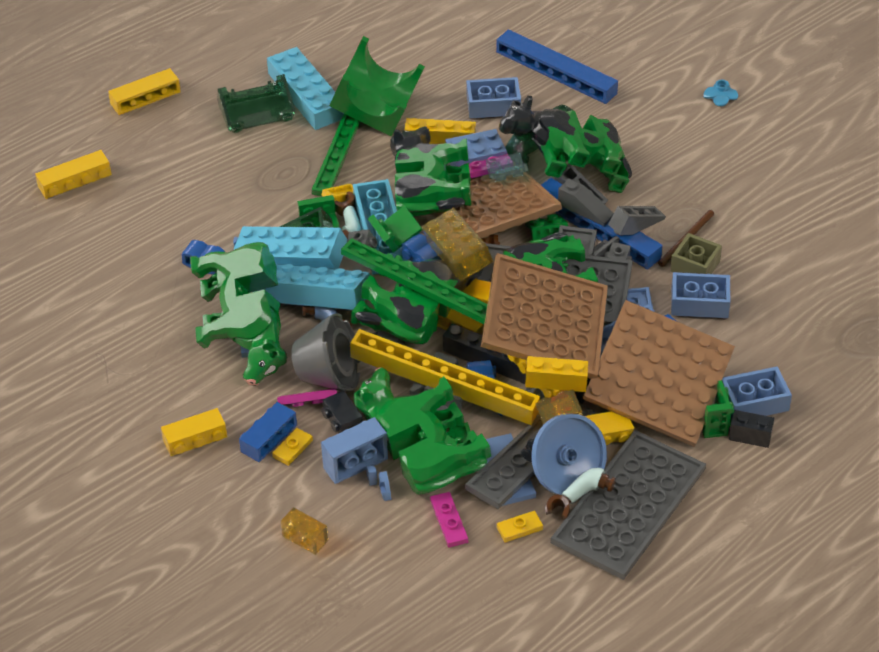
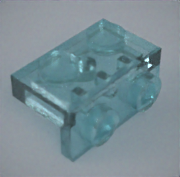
M520 153L486 160L489 178L496 181L505 180L506 176L513 175V177L522 176L523 172L528 171L527 164L522 162Z

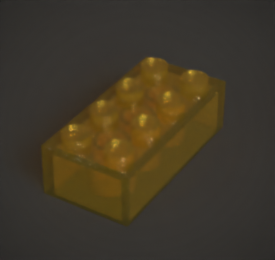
M454 208L421 226L429 245L450 267L460 281L493 262L487 245Z

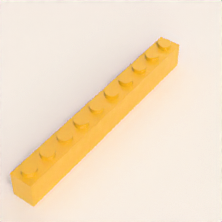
M359 329L350 342L351 358L377 368L387 369L388 372L435 388L439 383V379L445 376L452 387L453 395L526 424L532 425L539 412L540 396L364 330Z

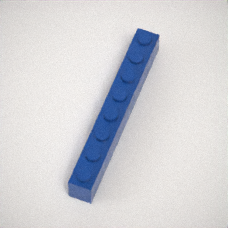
M508 29L496 39L497 53L604 104H607L618 94V80Z
M549 178L541 186L558 200V190L563 184L553 178ZM562 207V210L555 212L578 228L597 230L596 239L601 242L604 239L610 241L615 236H618L620 244L631 246L630 256H632V261L647 270L662 258L663 245L640 231L633 235L620 236L608 225L609 222L602 226Z

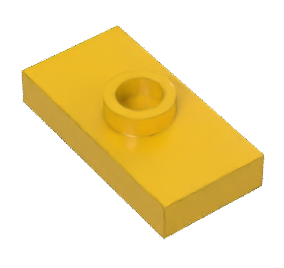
M345 184L322 190V196L333 195L335 201L345 202L346 193L349 191L353 193V185Z
M296 428L272 452L273 458L289 466L313 441V436Z
M534 510L496 523V528L504 543L542 531L543 524Z

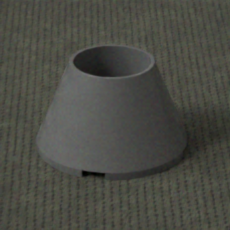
M332 314L293 343V367L298 378L303 382L349 392L353 391L359 383L361 373H357V363L361 361L351 358L350 342L355 336L351 325L347 320L343 321L340 318L342 317L341 314Z

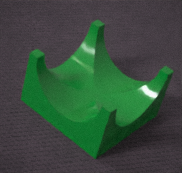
M363 36L329 106L392 137L425 66L418 64L415 69L406 73L388 71L372 59L368 50L369 38Z

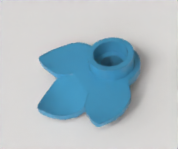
M718 80L713 87H708L704 91L703 96L707 99H713L715 105L722 107L727 105L729 99L737 100L738 92L730 87L728 81Z

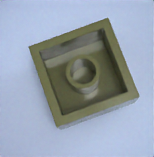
M688 233L672 255L670 272L712 274L720 263L722 245Z

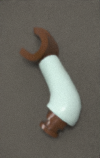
M350 191L346 193L345 203L335 201V212L340 216H344L345 226L342 227V232L347 239L349 232L362 230L356 214L354 194Z
M591 468L585 471L562 495H553L548 499L545 506L546 515L552 513L555 507L562 506L565 508L562 514V518L565 520L570 514L569 504H573L592 490L597 491L599 488L603 490L607 488V491L611 492L616 478L612 477L610 479L609 475L605 474V470L602 468Z

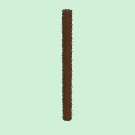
M708 210L658 261L659 266L664 267L669 262L673 253L688 233L695 235L714 216L712 210Z

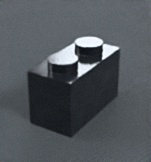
M345 391L323 399L322 414L325 419H329L334 432L341 433L363 422L362 415Z
M734 410L729 440L769 448L775 418Z

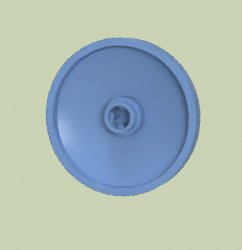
M561 414L548 420L538 431L532 447V465L537 479L548 491L556 495H562L585 471L591 468L605 469L607 449L604 437L597 425L587 417L578 414Z

